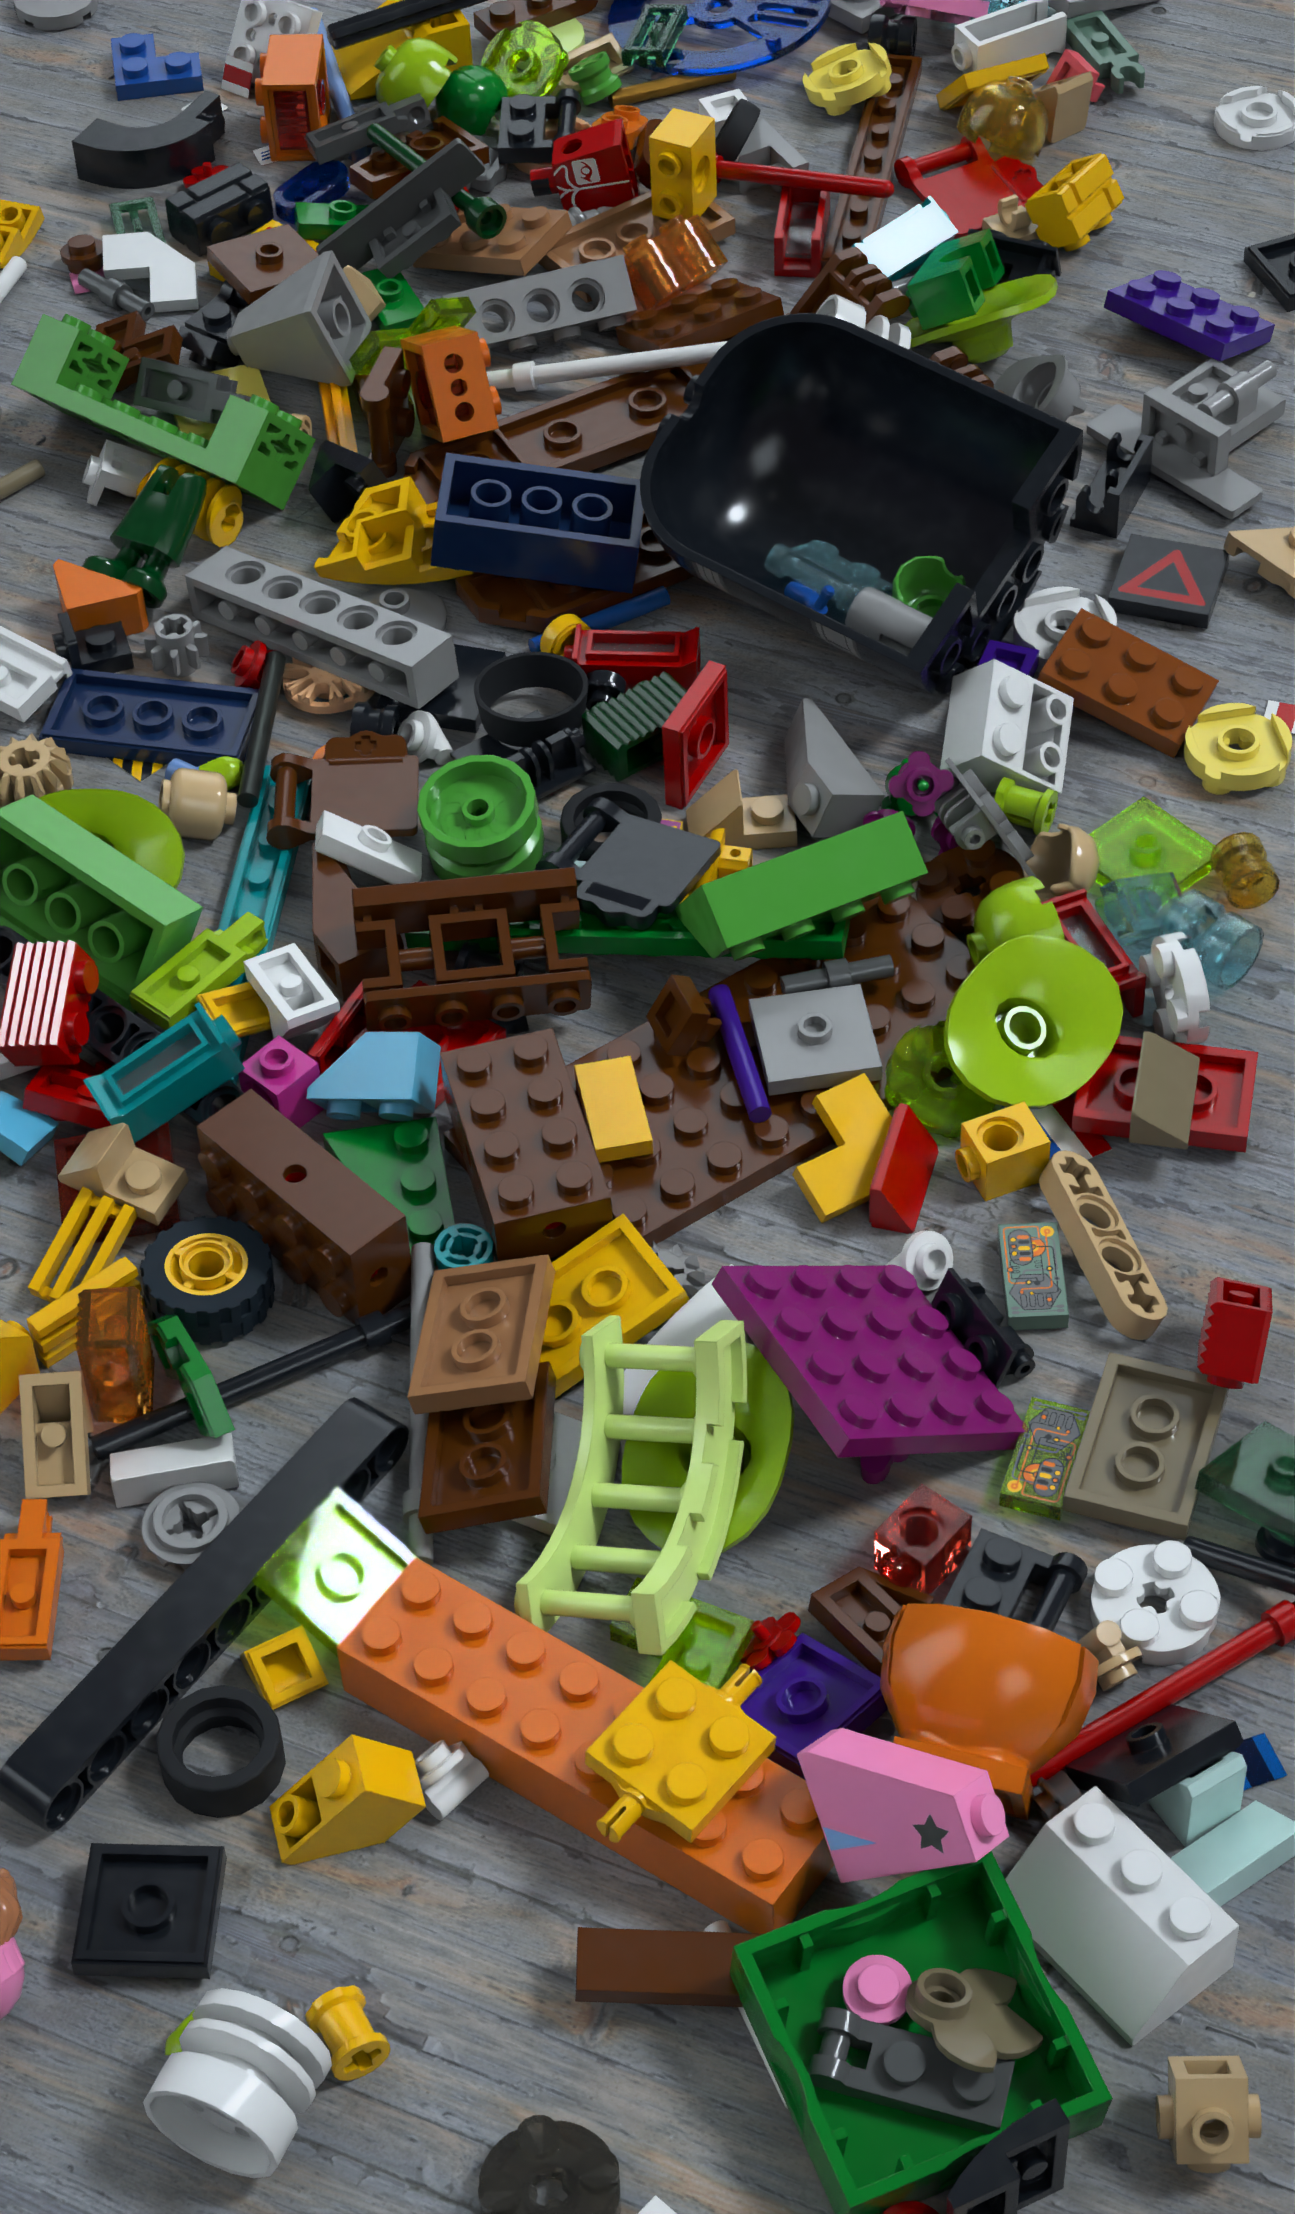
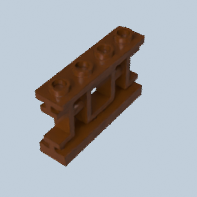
M574 867L352 888L353 920L357 951L385 948L389 973L388 977L362 979L363 1001L368 1031L401 1032L410 1027L430 1025L455 1027L470 1021L490 1019L513 1021L522 1016L549 1013L565 1016L579 1010H587L591 1007L592 980L588 958L559 959L555 931L579 929L580 907L579 901H577V881ZM539 920L541 936L510 937L508 923ZM429 931L430 947L398 950L396 934ZM497 937L500 958L499 966L447 971L443 942ZM545 958L547 974L516 977L514 961ZM433 969L435 985L403 988L401 972Z

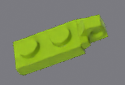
M248 911L225 931L219 929L213 932L206 928L131 991L129 998L132 1008L164 1030L169 1029L197 1010L195 1007L197 995L226 988L245 972L243 961L256 957L268 944L264 921Z

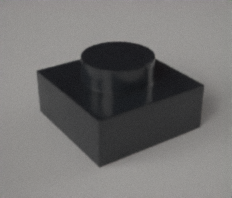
M184 326L180 327L179 333L183 338L182 347L191 350L189 360L212 370H215L218 362L230 367L237 366L240 355L235 356L227 344Z

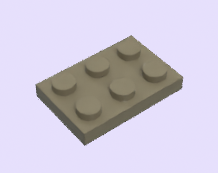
M1109 1352L1065 1489L1062 1510L1185 1540L1221 1422L1229 1389L1207 1382V1375Z

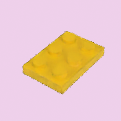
M624 1213L552 1262L555 1276L539 1363L550 1361L556 1376L555 1398L584 1379V1371L579 1360V1351L582 1343L581 1335L609 1315L620 1316L623 1343L634 1344L670 1319L690 1300L684 1288Z

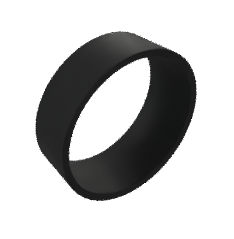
M547 652L513 654L491 663L476 678L474 695L483 727L491 737L504 744L532 748V743L537 740H541L546 744L545 738L557 733L563 727H568L571 730L575 727L580 728L582 725V715L586 710L588 678L584 670L577 663L566 657ZM530 687L555 689L575 700L566 709L539 718L510 717L490 708L501 696L518 689Z

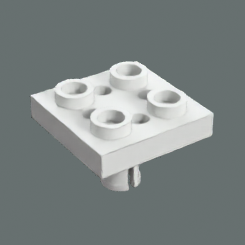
M241 0L228 55L254 64L251 82L255 83L256 78H261L260 53H267L270 35L317 34L323 12L291 0ZM253 30H255V32H254V34H253L254 40L252 41V40H251V32H252ZM297 91L296 94L300 98L302 91Z

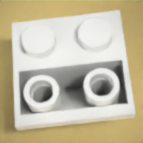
M996 659L953 676L940 770L947 769L953 774V771L945 762V760L950 758L961 774L971 768L988 792H996L1000 781L1007 777L1015 780L1018 786L1043 793L1047 789L1056 790L1058 795L1062 794L1074 698Z

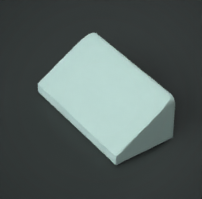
M1255 1800L1172 1856L1171 1859L1221 1907L1295 1856V1821Z

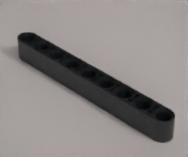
M353 1397L345 1401L9 1757L0 1770V1801L47 1832H54L64 1826L396 1465L405 1451L409 1439L407 1426L358 1398Z

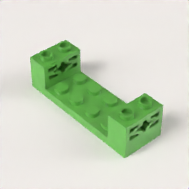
M45 314L42 315L11 385L66 415L163 458H175L180 464H188L195 471H204L210 475V478L217 477L224 481L226 485H235L242 493L284 510L316 440L300 430L302 420L279 410V406L257 395L252 394L248 402L230 394L210 440L192 432L186 434L178 430V427L152 415L150 418L126 403L116 399L111 401L129 361V358L113 349L116 343L114 339L91 329L89 324L68 314H64L62 321Z

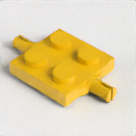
M670 1660L585 1751V1765L611 1783L619 1796V1800L596 1822L598 1830L604 1837L609 1833V1840L618 1843L640 1816L666 1824L690 1843L702 1832L775 1750L777 1736L746 1715L740 1707L756 1688L760 1687L763 1683L761 1676L755 1669L749 1674L750 1666L741 1664L720 1689H716L715 1687L705 1685Z

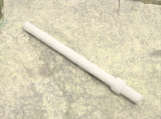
M727 341L535 365L534 361L514 363L511 369L487 371L486 373L489 386H495L497 390L515 387L517 392L536 390L538 384L709 363Z

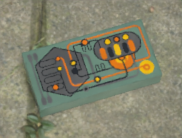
M1057 1222L998 1224L997 1240L1007 1326H1011L1014 1330L1068 1328L1069 1311Z

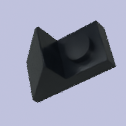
M325 440L318 449L309 483V492L330 520L337 523L354 507L366 488L387 483L389 480L372 459Z

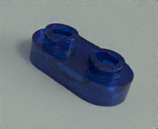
M331 160L321 165L317 161L309 164L275 190L273 197L276 215L280 219L296 225L294 218L295 202L331 203L340 199L348 192L350 187L346 165L337 160Z

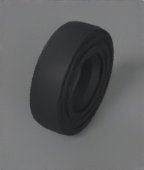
M741 98L732 109L716 137L717 155L723 156L725 161L735 162L760 115L761 110L756 105Z

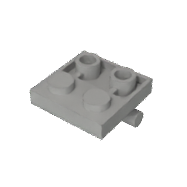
M1210 358L1165 388L1168 392L1230 427L1229 452L1276 421L1285 412L1286 399L1262 386L1277 375L1275 365L1269 360L1263 361L1248 372H1238L1224 363Z

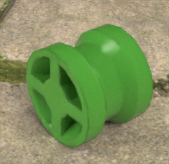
M606 51L595 53L581 60L568 71L572 81L577 82L581 88L580 95L584 105L600 101L622 86L619 76L613 74L609 68L610 58Z

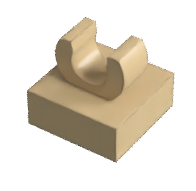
M1015 194L1000 199L998 201V214L984 218L982 221V230L990 228V230L1002 232L1007 237L1025 241L1032 239L1040 240L1036 232L1038 225L1032 223L1026 207L1018 206V196Z

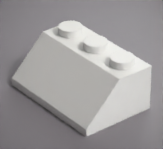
M1094 1786L1045 1823L1005 1878L1032 1933L1034 1948L1132 2047L1233 1967L1239 1925L1097 1786Z

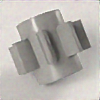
M169 614L160 618L157 622L153 623L155 635L144 637L146 655L148 658H152L154 671L162 670L171 677L180 678L191 675L201 668L199 656L210 655L208 636L202 633L200 621L192 622L189 617L183 614Z

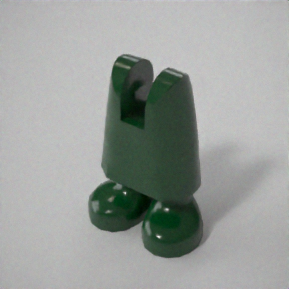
M163 464L159 465L110 536L111 542L120 549L118 554L113 559L99 555L90 556L85 559L82 567L142 587L146 607L152 609L160 608L167 597L164 579L168 569L180 566L197 524L206 496L207 482L205 478L190 472L179 476L175 468Z

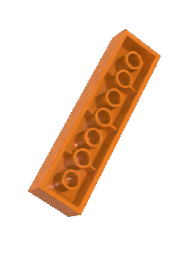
M416 1557L336 1647L344 1691L433 1744L444 1740L450 1747L462 1741L470 1754L483 1763L489 1772L490 1778L750 1933L765 1934L792 1923L834 1866L806 1780L768 1758L692 1843L688 1842L666 1824L647 1819L644 1816H640L618 1843L609 1840V1833L604 1837L598 1830L596 1822L619 1800V1796L611 1783L585 1765V1751L644 1687Z

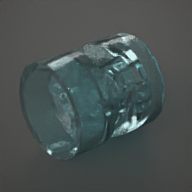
M1196 889L1185 892L1176 900L1164 917L1157 936L1183 932L1187 936L1180 943L1183 950L1195 948L1204 971L1205 979L1224 990L1234 987L1249 972L1259 955L1264 937L1261 927L1238 913L1229 912L1226 914L1223 904Z

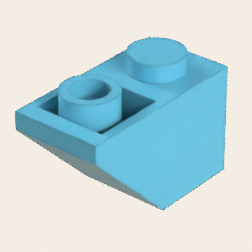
M365 1032L307 1088L306 1099L324 1108L327 1117L344 1121L359 1120L361 1112L379 1113V1117L392 1121L413 1120V1113H434L441 1046L420 1032Z

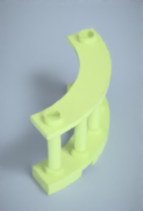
M609 1315L581 1335L582 1343L579 1351V1360L584 1371V1400L581 1436L573 1478L565 1505L549 1542L530 1570L516 1583L514 1608L516 1615L546 1632L552 1628L560 1616L630 1622L631 1626L636 1630L638 1653L662 1656L678 1639L697 1610L695 1602H690L689 1600L699 1580L711 1581L725 1543L733 1513L744 1449V1441L733 1440L735 1403H747V1359L744 1321L720 1320L694 1340V1347L625 1344L622 1338L621 1317ZM624 1369L693 1372L696 1377L697 1389L696 1416L694 1418L623 1415ZM636 1440L693 1444L686 1482L681 1488L614 1483L620 1441ZM608 1508L677 1513L672 1530L661 1551L596 1546ZM586 1571L646 1575L643 1581L631 1592V1596L577 1591Z

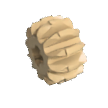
M31 733L26 740L18 741L10 737L8 746H0V808L32 794L40 798L46 794L72 789L74 781L70 758L66 755L65 748L56 746L52 737L37 741L33 733Z

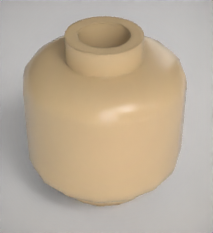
M178 768L174 771L170 780L162 779L158 808L171 819L182 838L213 841L221 834L223 824H234L237 793L227 792V782L221 773Z

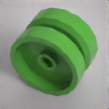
M469 755L445 764L430 775L421 789L417 811L425 835V844L435 874L441 880L535 870L536 864L543 857L545 837L538 814L539 807L535 789L529 774L515 762L495 755Z

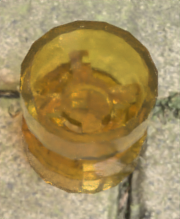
M1248 832L1235 833L1223 838L1215 845L1211 852L1210 861L1218 878L1223 880L1222 888L1232 906L1238 909L1256 908L1267 903L1275 896L1279 889L1280 880L1272 864L1267 861V853L1258 836Z

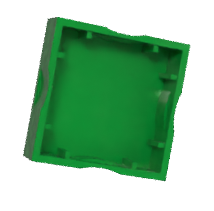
M992 1851L975 1863L924 1870L899 1880L889 1889L867 1901L848 1907L823 1910L733 1946L729 1975L737 1989L743 2008L835 2214H883L885 2210L897 2203L904 2201L920 2202L953 2188L957 2179L973 2158L992 2139L1021 2117L1055 2098L1070 2121L1069 2139L1101 2126L1113 2098L1069 2008L1053 1990L1042 1971L1036 1956L1032 1933ZM869 1955L888 1956L898 1961L907 1970L912 1983L918 1979L921 1973L932 1968H945L957 1973L973 1968L986 1969L1017 1980L1015 1994L1007 2006L1043 2036L1041 2046L1029 2055L1019 2059H1012L1015 2060L1000 2130L986 2134L839 2094L813 2085L807 2068L810 2057L819 2053L823 2038L817 2032L821 2012L827 2007L848 2010L842 1997V1985L847 1970L854 1962ZM907 2012L898 2021L887 2025L933 2038L932 2033L913 2021ZM849 2047L846 2062L851 2066L866 2070L870 2052Z

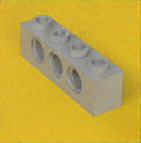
M624 255L442 295L436 304L442 328L455 325L478 332V337L486 340L490 357H492L491 350L509 347L510 353L522 352L535 348L537 346L536 340L551 336L554 337L555 343L570 341L582 336L581 329L598 326L601 333L616 330L615 327L624 325L626 323L625 319H629L637 311ZM576 291L587 293L592 298L593 310L590 312L578 310L572 302V293ZM537 301L545 305L549 313L548 321H534L528 315L527 303ZM491 311L500 315L504 322V330L499 333L488 331L482 323V314Z

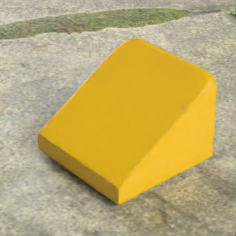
M303 1625L246 1650L239 1655L258 1693L268 1702L272 1710L329 1684Z

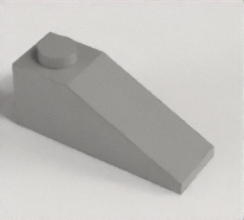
M802 698L784 738L788 804L812 837H833L862 826L863 818L867 813L878 811L885 794L812 698Z

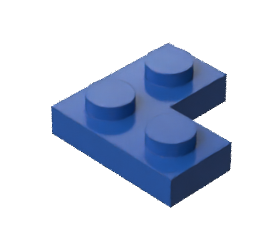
M129 33L122 37L111 38L118 101L204 91L199 52H173L167 56L156 57L153 33L144 35Z

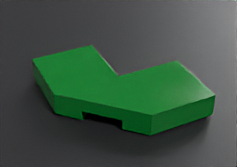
M165 1315L149 1322L146 1328L165 1374L170 1379H177L179 1381L200 1434L206 1437L218 1438L234 1431L235 1428L212 1372L177 1315Z

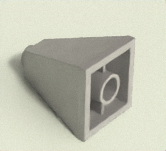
M330 250L317 256L240 311L234 326L230 327L227 331V343L230 351L235 356L240 355L247 367L328 384L334 383L344 387L353 383L372 323L335 254Z

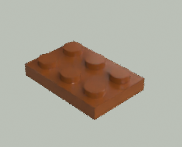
M1083 608L1079 610L1037 678L1038 681L1073 697V705L1172 758H1175L1184 743L1189 725L1190 728L1194 726L1198 715L1203 711L1219 682L1216 678Z

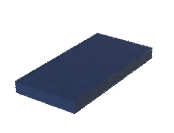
M71 668L73 674L69 678L65 677L38 737L39 741L52 737L56 746L65 748L67 754L109 757L167 765L173 759L178 758L196 767L222 756L238 758L244 763L259 689Z

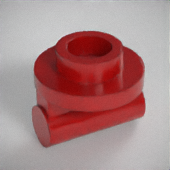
M259 640L254 641L250 647L243 645L238 650L231 665V673L236 675L235 686L259 689L266 655L276 650H267V645Z

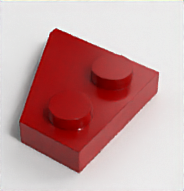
M81 1058L80 1062L74 1065L42 1066L25 1088L23 1109L48 1115L55 1121H70L94 1129L111 1126L83 1080L100 1075L112 1066L102 1060L97 1062L94 1068Z

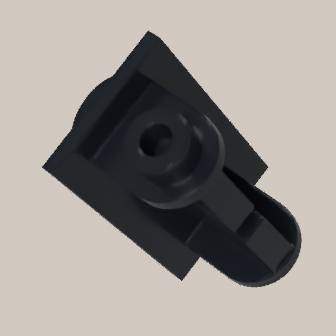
M969 228L968 235L979 232V230ZM991 230L1004 270L1005 268L1012 269L1008 281L1037 274H1051L1054 278L1055 275H1061L1058 247H1053L1042 240L1032 239L1025 241L1007 237L1002 232Z
M948 1268L931 1302L932 1308L941 1312L948 1320L949 1326L947 1330H952L963 1344L964 1349L977 1357L981 1363L979 1372L984 1371L997 1389L1005 1375L1014 1374L1016 1378H1023L1029 1375L1035 1368L1033 1349L1022 1341L1011 1326L999 1327L1004 1317L985 1294V1289L979 1282H971L968 1278L961 1279L953 1268Z

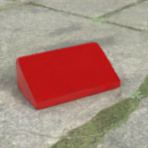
M362 981L341 1004V1011L326 1024L305 1052L306 1055L318 1062L320 1075L347 1050V1044L366 1028Z
M899 1103V1106L895 1108L871 1182L869 1222L871 1227L911 1234L915 1231L939 1153L935 1140L908 1104Z

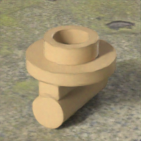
M1110 1620L1102 1621L1077 1642L1081 1644V1647H1086L1099 1660L1097 1681L1103 1691L1109 1690L1135 1676L1138 1672L1133 1662L1143 1656L1138 1646L1129 1650L1125 1649L1120 1640L1121 1630L1119 1626Z

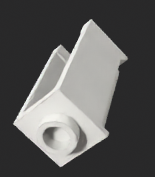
M1027 0L955 25L954 45L951 50L953 62L957 69L966 74L1045 53L1046 56L1052 52L1063 54L1066 47L1067 15L1062 11L1047 18L1048 0Z

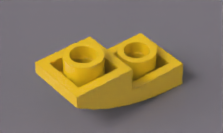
M0 200V268L3 269L13 256L20 257L34 239L45 219L40 206Z

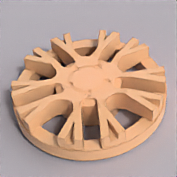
M292 657L293 664H285L282 682L285 697L290 704L305 712L314 714L344 712L353 709L357 702H366L375 693L373 690L304 663ZM345 694H348L350 696L345 699L343 698ZM319 697L329 699V702H316L314 700Z

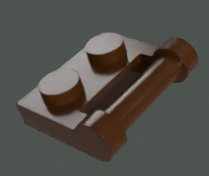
M388 346L383 347L360 390L361 407L367 412L371 444V452L368 458L376 463L386 478H390L397 473L396 454L404 438H409L412 435L415 424V412L408 405L411 374L404 366L403 349Z

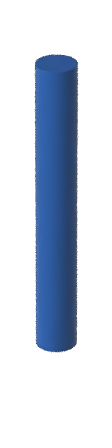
M660 586L585 616L581 620L591 630H608L670 605L671 600L667 589L664 586ZM542 634L528 640L531 652H541L540 640Z

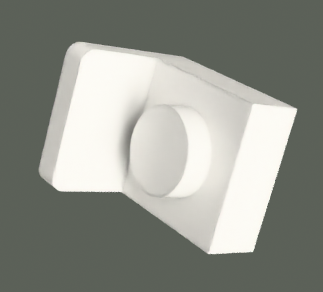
M106 439L99 457L91 455L84 471L82 483L90 485L87 503L97 506L104 487L118 491L125 496L136 498L137 488L141 480L154 469L162 458Z

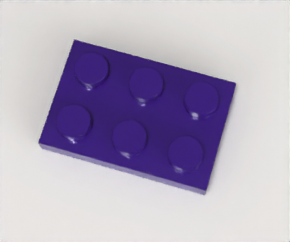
M1158 270L1154 274L1130 280L1128 283L1112 288L1107 292L1104 304L1105 309L1220 362L1269 343L1275 324L1260 318L1259 312L1247 306L1231 305L1220 300V295L1217 292L1207 288H1194L1181 282L1182 278L1178 274L1170 271Z

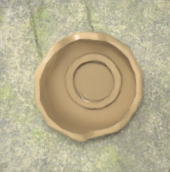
M1060 823L1057 828L1062 831H1043L1036 836L1030 848L1034 856L1026 861V863L1045 887L1035 891L1041 902L1083 888L1088 893L1095 883L1100 863L1096 842L1081 828ZM1023 870L1024 877H1029L1025 870Z

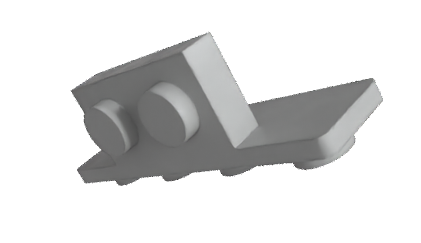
M1158 385L1144 393L1142 417L1121 404H1115L1087 423L1086 433L1105 445H1108L1112 436L1119 432L1122 437L1120 448L1129 455L1135 454L1133 449L1140 434L1153 436L1151 472L1229 519L1237 517L1262 499L1263 489L1228 468L1231 428Z

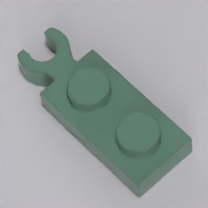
M1102 10L1067 18L1066 42L1100 73L1098 80L1111 78L1110 87L1117 94L1123 93L1124 81L1135 83L1139 89L1144 88L1145 69L1138 63L1139 54Z

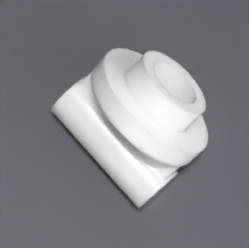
M417 710L402 722L398 735L406 740L409 755L417 756L419 763L427 758L435 760L441 766L453 761L450 757L453 749L431 713Z
M919 1231L906 1241L902 1252L886 1265H897L906 1269L914 1276L920 1290L931 1291L939 1288L948 1268L953 1267V1252L948 1240L942 1234L935 1231Z
M440 1740L415 1760L426 1808L438 1820H443L489 1777L486 1767L481 1761L470 1754L462 1741L449 1747L444 1740Z

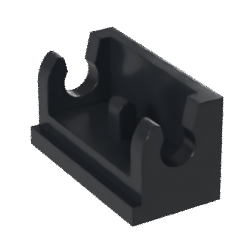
M1119 432L1112 436L1107 445L1106 460H1104L1090 486L1085 485L1082 487L1076 498V510L1070 518V527L1117 539L1150 481L1153 436L1140 434L1133 449L1135 451L1133 455L1126 454L1121 450L1120 443L1122 437Z

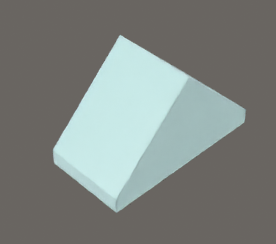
M1230 1752L1147 1801L1185 1848L1241 1810L1247 1771L1243 1755Z

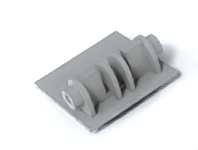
M950 758L945 760L953 771L954 785L950 791L943 792L936 800L934 811L937 812L947 830L953 834L957 844L963 849L975 850L982 847L986 841L998 834L1028 876L1036 877L1026 863L1034 854L1013 828L1002 809L970 768L961 774Z

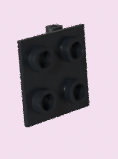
M535 710L521 718H539L544 716L538 710ZM563 727L557 733L545 738L546 744L541 740H537L532 743V748L507 745L487 734L450 753V757L453 760L469 755H495L515 762L529 774L537 800L596 771V767L580 752V748L586 745L583 733L577 727L571 730L568 727Z

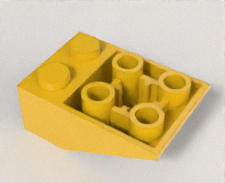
M387 0V1H385L382 5H380L378 8H381V7H384V6H387V5H390V4H393V3H396V2H399V1H402V0ZM461 10L339 50H335L332 47L350 100L369 99L376 95L375 83L380 73V70L374 66L376 61L388 45L397 49L408 39L418 37L430 39L451 52L458 59L454 65H445L451 72L461 66L473 65L470 24Z

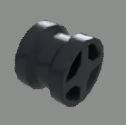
M357 702L352 712L350 736L364 730L373 731L380 735H398L399 727L402 724L400 706L388 704L383 709H375L368 703Z

